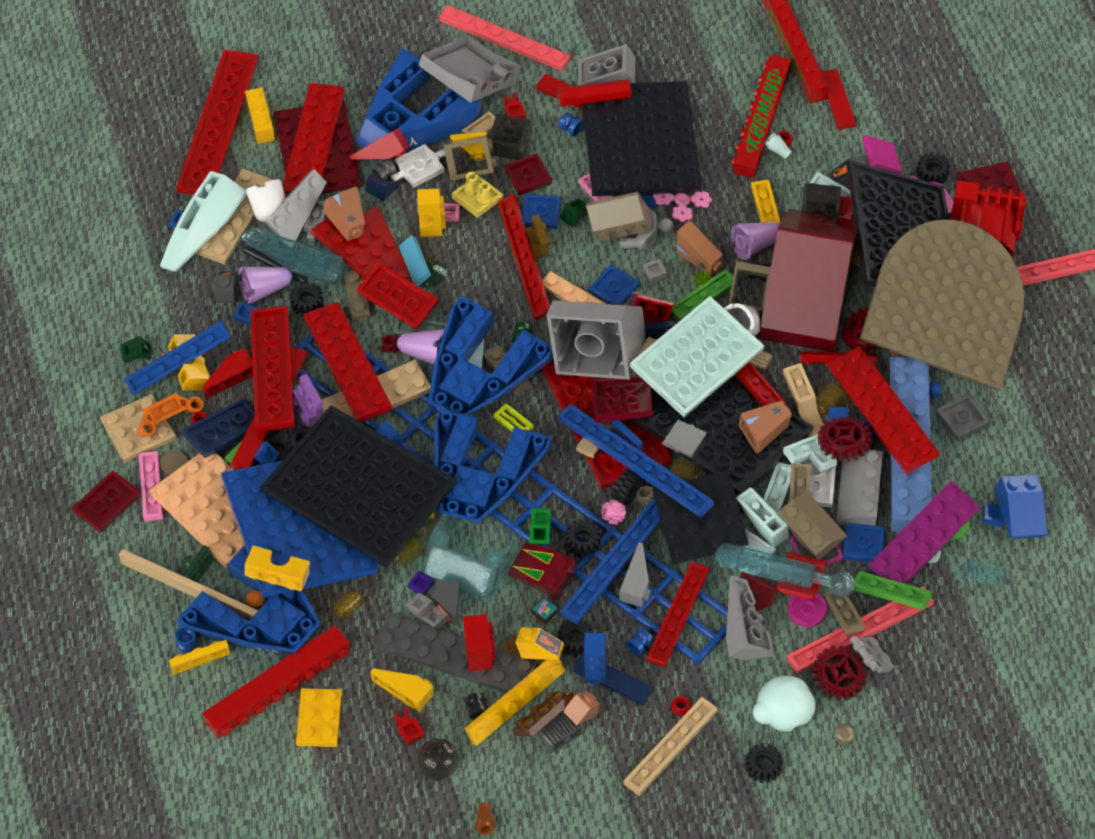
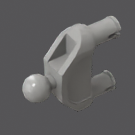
M650 209L652 212L651 231L643 232L636 235V237L620 238L621 250L637 248L639 251L647 250L658 239V230L667 233L673 229L672 220L664 218L658 222L656 213Z

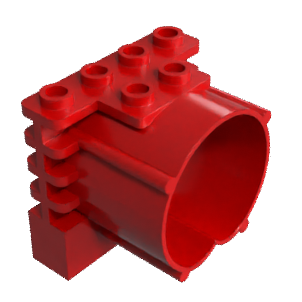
M957 181L950 220L969 223L986 231L1003 245L1013 259L1016 241H1020L1023 227L1022 219L1027 204V197H1024V191H1020V195L1016 196L1013 195L1012 189H1009V193L1002 191V188H998V190L990 189V186H987L986 189H979L980 184Z

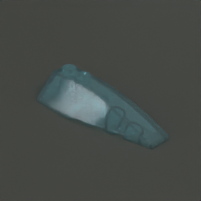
M251 227L241 237L244 242L292 272L334 285L345 275L342 256L255 227Z

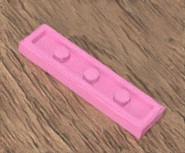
M158 451L138 453L144 521L164 519L163 507L150 495L149 491L161 482Z

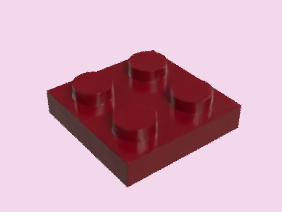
M538 153L504 165V170L518 195L552 184V178Z

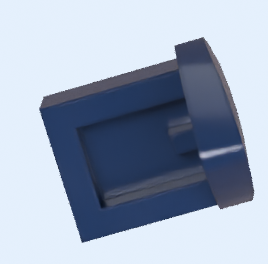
M371 174L367 178L365 191L384 202L394 192L397 185Z

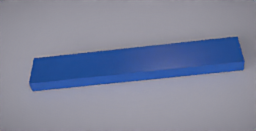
M222 320L123 380L132 394L135 395L227 340L231 335Z

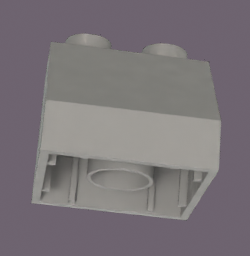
M552 301L547 313V321L556 374L630 380L633 369L629 367L630 362L639 356L646 338L642 307L593 302Z

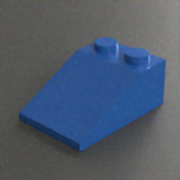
M1002 476L993 490L1010 538L1047 536L1043 490L1038 476Z

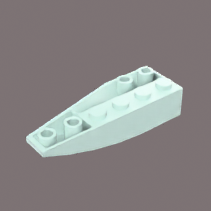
M210 171L183 212L160 264L161 268L177 272L230 219L247 194L246 190L226 175Z

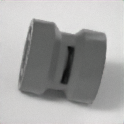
M389 159L383 160L381 165H377L371 170L373 175L384 181H387V177L397 173L396 167Z

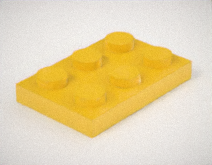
M301 688L296 737L297 746L337 747L341 689Z

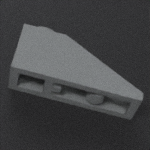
M639 542L620 588V601L643 607L644 602L650 598L651 590L649 589L643 543Z

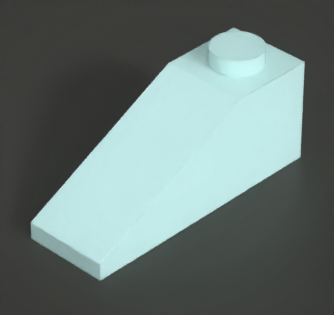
M751 487L736 497L738 504L761 536L771 546L776 548L789 538L788 525Z

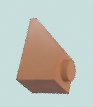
M584 690L573 697L563 712L576 725H579L597 716L600 704L595 700L593 694Z

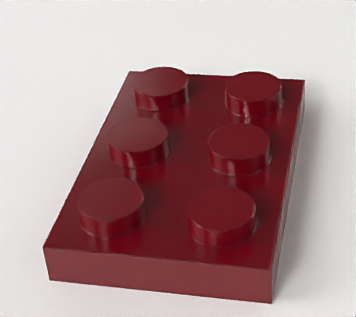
M112 470L72 507V511L101 533L141 496V491Z

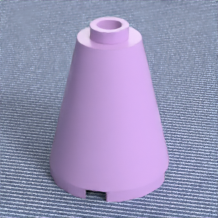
M778 222L738 223L734 225L731 230L732 242L735 241L736 247L734 250L742 260L750 259L775 244L780 224Z
M244 266L239 269L238 276L242 275V281L239 282L241 293L245 301L249 299V304L289 286L290 281H292V273L286 267Z
M445 329L402 334L398 338L397 346L402 353L434 365Z

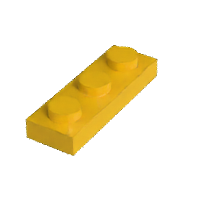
M769 180L751 182V190L760 223L778 222L780 224Z
M223 640L215 641L210 646L204 648H196L185 655H176L173 659L169 660L172 673L174 675L230 654L227 641Z

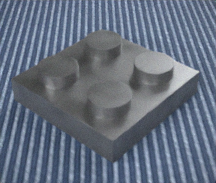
M970 394L964 395L936 410L937 416L956 441L990 424V420Z

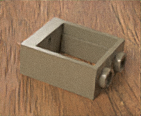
M487 135L447 142L443 145L451 181L466 178L469 172H474L475 175L493 173L494 167H497L495 156L491 157L490 150L493 149L492 141L487 138ZM483 142L488 168L458 173L453 148Z
M736 261L728 305L740 304L735 303L740 273L767 277L762 307L748 305L756 309L761 316L764 310L771 267Z

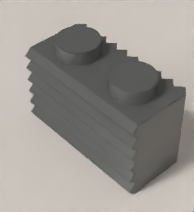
M562 710L537 732V736L549 752L553 753L583 734L584 724L576 725Z

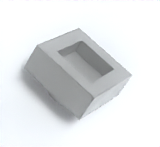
M660 259L643 264V271L650 283L667 277V271Z

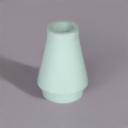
M772 133L764 143L767 145V149L784 159L792 152L779 134Z

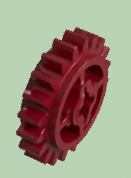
M868 306L863 311L861 308H858V313L852 312L853 317L846 318L848 323H844L843 327L845 329L841 330L843 334L842 339L848 348L853 350L860 346L867 354L870 349L876 351L878 346L860 339L869 310Z
M840 416L839 420H836L833 417L832 423L825 421V426L821 425V429L818 431V445H820L821 451L825 450V456L832 454V459L839 457V461H842L843 458H846L849 462L851 457L857 460L858 455L864 456V451H869L872 433L869 432V426L864 427V421L858 423V418L851 420L850 416L847 419H843Z
M832 645L830 651L825 648L823 654L819 653L817 655L818 660L813 662L815 667L811 670V673L817 675L813 677L812 681H819L816 688L823 687L822 695L829 692V699L836 695L837 701L842 696L847 701L850 695L854 698L857 692L860 693L863 689L862 686L867 683L863 679L868 676L867 672H863L867 666L860 664L863 657L857 659L858 653H850L851 647L844 651L842 645L839 646L838 650ZM833 659H840V662L838 663H827L828 661ZM841 668V676L838 679V670ZM825 672H827V675L829 676L831 682L826 677ZM848 681H849V682H852V684L849 685V686H845V687H840V686H839L841 683H844V682H845V683H847Z

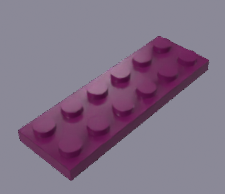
M951 480L868 566L879 577L907 584L981 508Z

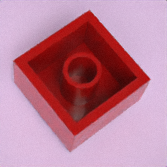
M487 614L463 617L469 671L493 669L492 661H496V650L492 621L488 622Z

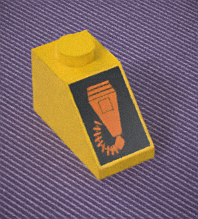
M486 132L450 135V141L487 134ZM483 142L456 147L457 150L470 160L484 161L486 158Z
M521 627L515 642L522 659L559 660L564 648V642L541 628Z

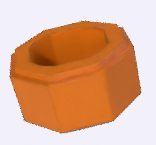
M258 590L248 592L245 598L246 604L257 610L266 602L265 597L262 598L261 592Z

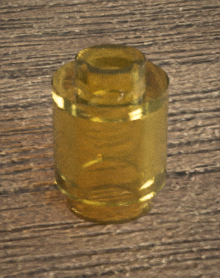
M347 591L333 604V611L339 618L347 619L361 606L363 599L357 591Z

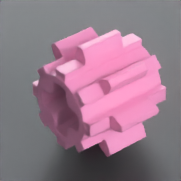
M610 500L602 506V519L608 522V524L618 525V522H623L625 519V505L619 501Z

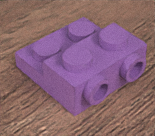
M308 375L300 376V385H298V389L293 390L294 410L299 413L301 423L305 427L312 428L323 415V401Z

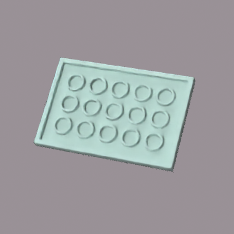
M709 296L630 362L629 367L676 411L685 417L764 349V345Z

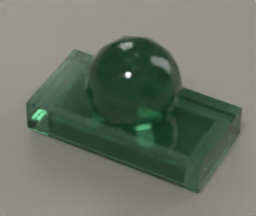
M203 545L197 555H187L183 558L181 563L182 569L185 572L182 576L197 583L200 581L215 560L209 547Z

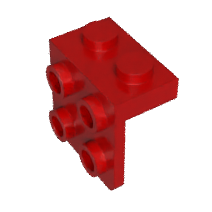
M788 552L784 573L777 584V590L783 594L801 596L803 599H815L824 580L827 561Z

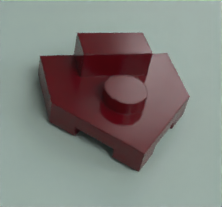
M742 572L740 578L747 580L756 601L754 604L756 611L771 607L778 592L777 586Z

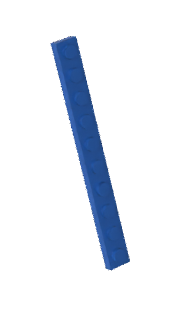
M572 404L558 415V420L700 518L714 506L712 499L600 423H595L594 419Z
M654 498L562 608L561 615L578 624L634 556L638 543L644 544L658 527L661 521Z

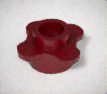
M387 335L381 339L382 346L380 350L383 353L387 351L397 353L399 351L397 346L398 337Z

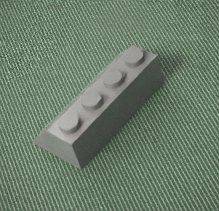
M864 451V456L858 455L857 460L851 457L849 462L846 458H843L836 519L837 525L852 523L876 526L883 451Z

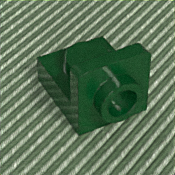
M580 198L565 203L560 219L571 228L575 227L579 218L588 215L586 203Z
M140 336L121 344L122 360L126 363L141 356L147 360L152 359L151 344Z

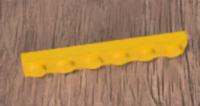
M560 659L544 661L464 728L471 742L476 746L479 745L561 676L566 670Z

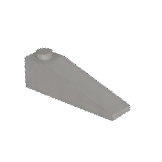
M736 576L730 577L726 629L729 657L739 660L772 657L774 651L771 636L768 631L765 632L761 623L763 617L761 614L758 615L754 607L756 601L747 580Z

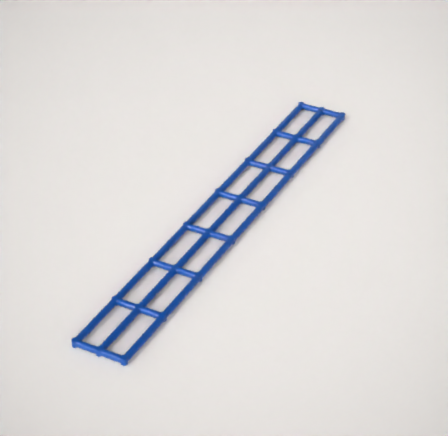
M311 333L295 347L301 350H308L326 363L320 350L311 344L314 341ZM363 350L370 364L373 365L372 368L375 374L379 371L385 373L392 370L384 365L381 360H377ZM300 369L298 376L307 374L313 386L324 395L329 397L336 394L303 369ZM426 394L419 397V399L430 407L418 419H415L399 406L393 408L392 411L411 424L400 435L402 443L399 446L434 466L432 462L404 443L417 429L435 442V432L423 423L436 411L440 412V409L428 402L429 396ZM371 418L363 421L364 424L373 430L380 426ZM478 431L475 439L488 448L476 460L468 456L466 465H468V468L491 473L482 467L481 464L494 452L503 458L505 450ZM533 470L529 477L546 490L534 502H531L517 491L511 495L512 498L527 508L515 522L497 509L490 515L510 528L511 531L529 541L530 533L521 526L530 518L531 509H541L540 506L554 494L590 521L595 522L606 533L601 537V544L599 549H596V553L593 554L591 552V556L588 557L587 554H584V557H581L576 563L578 568L574 575L585 582L589 576L581 571V569L593 556L602 561L606 555L600 549L612 537L619 541L624 534ZM551 516V526L565 535L568 527ZM579 535L575 537L579 542H587ZM644 549L645 560L667 576L655 589L649 586L651 595L649 600L644 602L643 607L634 609L627 603L620 601V598L608 589L603 592L602 596L657 635L660 627L642 615V613L654 600L669 610L672 602L661 595V593L673 580L681 585L684 577ZM623 568L619 574L625 578L628 570ZM701 590L698 598L727 618L728 608ZM689 615L687 623L709 638L710 641L698 654L680 641H677L675 648L694 661L695 664H700L726 635L727 622L717 633H714Z

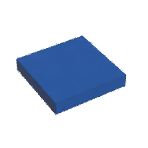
M525 194L522 211L525 226L532 227V216L539 214L541 221H545L546 228L557 229L561 197Z
M610 264L588 288V292L608 304L623 305L629 299L631 293L638 289L640 282Z
M846 523L845 534L847 538L844 539L842 559L872 562L883 550L885 527Z

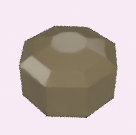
M643 486L636 492L640 504L646 506L653 500V487Z
M840 724L835 729V740L839 744L849 745L854 740V728L849 724Z

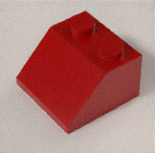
M633 293L628 305L642 307L644 322H661L668 320L674 303Z

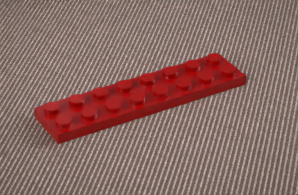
M309 83L282 185L285 197L295 189L312 169H315L323 178L345 94V87Z
M335 302L303 314L304 320L354 419L362 422L392 411V405L339 303Z
M288 306L250 310L256 432L294 428Z
M860 346L827 363L830 372L906 475L940 456L939 451Z

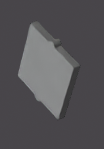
M677 420L663 441V445L675 450L676 453L680 452L692 457L706 436V432L694 427L693 424L689 425Z

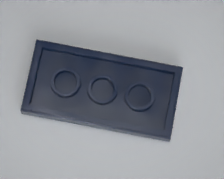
M241 399L182 429V435L206 458L243 439L255 416V410L244 399Z

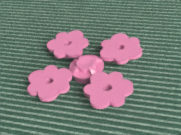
M706 191L695 192V195L691 196V198L686 193H677L675 197L671 193L653 195L657 205H669L674 200L678 207L673 208L672 217L680 222L691 220L693 217L691 214L692 209L687 208L690 200L695 203L696 207L701 206L702 208H708L709 203L712 202V198L709 197V193Z

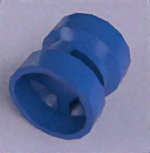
M567 112L561 117L558 126L564 131L567 130L570 135L575 137L582 130L584 123L580 119H575L572 114Z
M183 626L176 631L175 638L180 651L189 653L196 648L197 640L194 630H188L186 626Z
M639 628L635 632L634 638H630L626 642V646L632 653L641 656L645 652V648L654 642V639L648 631Z

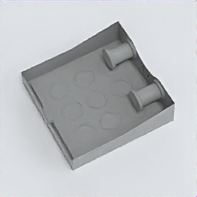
M469 35L423 53L419 63L421 68L470 103L515 84L521 70V65L494 54Z

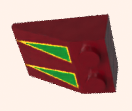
M526 541L507 575L559 600L578 566L574 559L558 551L538 544H529V541Z

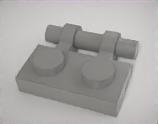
M853 636L850 639L854 645L853 649L856 653H860L864 659V664L870 667L873 672H890L894 668L890 657L882 651L875 638H858Z

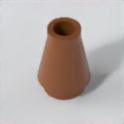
M482 802L478 805L475 828L480 834H490L494 831L496 824L491 811V805L487 802Z

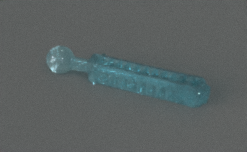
M730 543L722 544L715 553V560L723 568L802 586L803 588L811 589L813 583L831 587L834 594L842 597L851 594L855 588V580L847 572H838L832 576L816 572V565Z

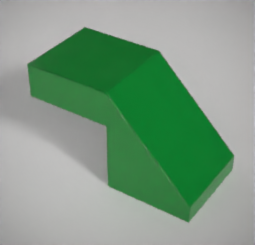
M531 509L529 544L549 545L551 509Z

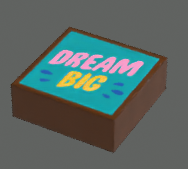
M545 597L531 609V613L545 624L559 612V607Z

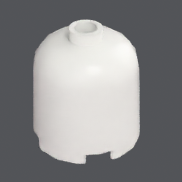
M279 179L265 182L264 187H257L255 185L246 189L256 219L261 222H265L286 199L282 183Z
M730 304L724 308L754 337L759 333L762 320L756 309L744 304Z

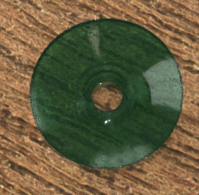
M424 257L428 268H430L431 276L419 286L423 288L435 287L445 279L446 268L440 260Z

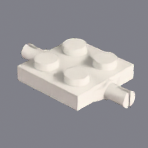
M423 144L394 159V163L400 171L391 175L393 182L405 178L415 188L442 174L444 167L439 162V159L445 156L444 148L434 153L426 144Z

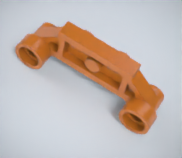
M175 393L144 408V415L136 431L137 435L140 437L152 435L156 430V424L182 411L189 414L200 411L203 408V401L196 396L188 399Z

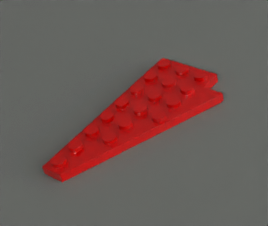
M377 205L363 213L365 224L363 235L359 238L347 241L329 218L312 228L311 234L364 280L376 264L380 262L412 282L403 256Z

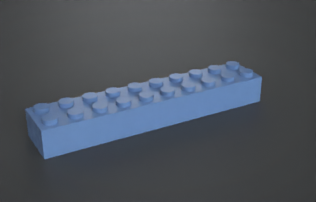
M890 357L888 368L889 386L930 439L929 365L909 357ZM890 454L891 532H901L932 501L931 461L906 475Z

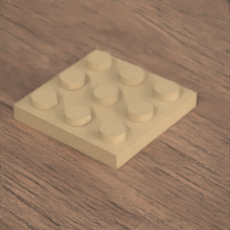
M152 394L100 417L103 426L124 463L139 457L138 453L150 452L176 440V435L167 419L155 425L156 430L152 435L148 437L137 435V428L144 415L143 409L156 403Z

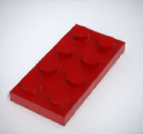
M380 262L376 264L356 290L358 294L416 331L439 303L436 297Z

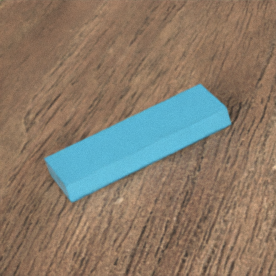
M411 235L399 245V249L412 282L419 286L431 274L416 237Z

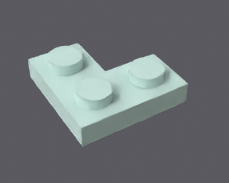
M817 434L788 445L783 449V453L791 463H801L810 459L819 472L837 465L836 458L832 459V454L825 456V450H820Z

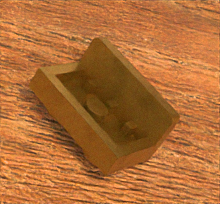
M539 214L533 215L532 227L526 228L535 258L538 259L549 256L548 246H551V240L549 235L545 234L547 231L545 221H541Z

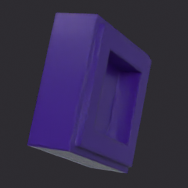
M418 570L407 587L417 594L421 593L425 596L434 585L435 580Z

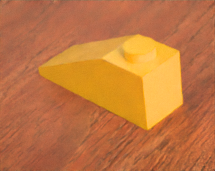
M372 669L370 671L373 682L417 712H420L434 696L432 683L417 675Z

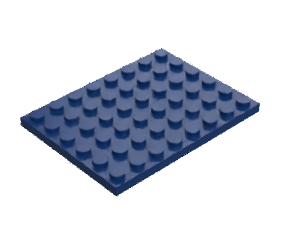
M282 461L221 473V479L248 555L252 546L271 550V563L277 566L287 564L291 556L310 561L309 576L303 589L378 573L375 561L260 491L262 484ZM256 579L262 598L297 591Z

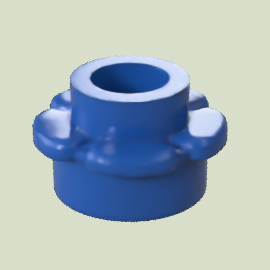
M932 380L931 384H929L931 399L939 397L940 382Z

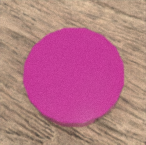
M817 593L815 599H803L801 596L796 595L790 598L788 615L795 624L802 627H815L820 625L826 618L827 604L824 597Z

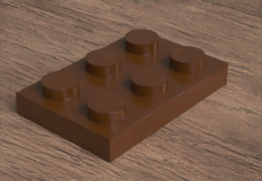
M564 691L548 693L545 696L546 700L532 707L531 713L526 717L520 718L515 723L516 726L511 730L516 736L533 737L565 709L575 695L572 692Z

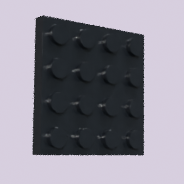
M728 470L685 481L714 502V506L701 518L658 488L652 489L672 565L749 546Z

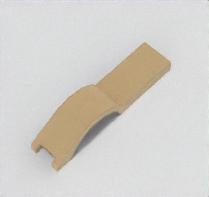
M799 363L784 368L782 372L797 404L799 417L813 426V431L808 436L818 435L821 425H825L820 418L816 396L802 364Z

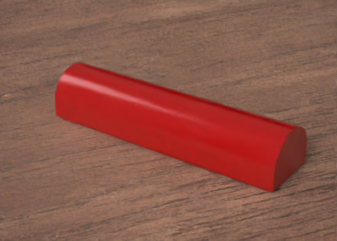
M629 79L563 87L557 88V96L560 107L631 98V86Z

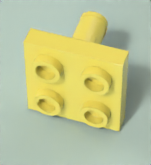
M474 172L467 173L466 183L452 192V198L477 218L503 200L504 195L477 174L475 175Z

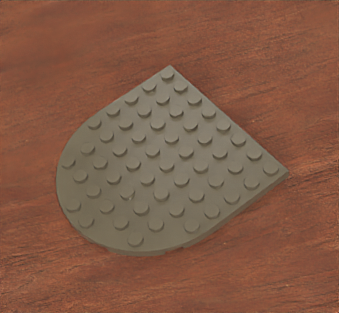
M936 220L919 225L903 235L887 253L880 269L860 339L1000 391L1004 384L1024 309L1023 285L1016 264L997 239L972 224L956 220Z

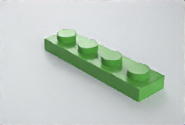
M725 269L674 303L670 314L677 321H681L709 296L714 300L718 299L731 290L733 275Z
M862 571L858 573L851 583L852 590L921 610L925 609L932 598V591Z

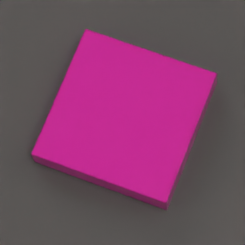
M868 135L862 139L871 166L898 174L903 172L893 143Z

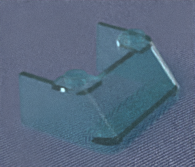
M443 513L430 535L422 564V573L433 578L435 581H460V591L483 600L491 599L515 557V540L511 539L503 554L489 552L482 561L476 560L447 548L449 544V536L446 534L448 530L447 515Z

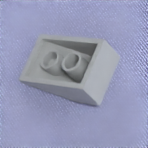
M627 44L579 59L578 85L629 79L630 83H635L636 57Z

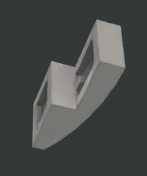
M418 593L406 604V608L413 615L435 629H440L449 620L447 614L434 605L433 600L421 593Z

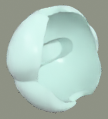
M778 676L768 681L760 690L757 703L753 708V716L761 724H770L776 730L789 732L795 727L810 721L816 708L815 700L803 680L794 676Z

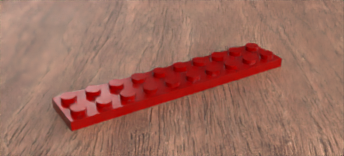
M224 49L176 186L177 192L194 195L210 171L221 172L246 98L245 91L250 87L259 60L257 54Z

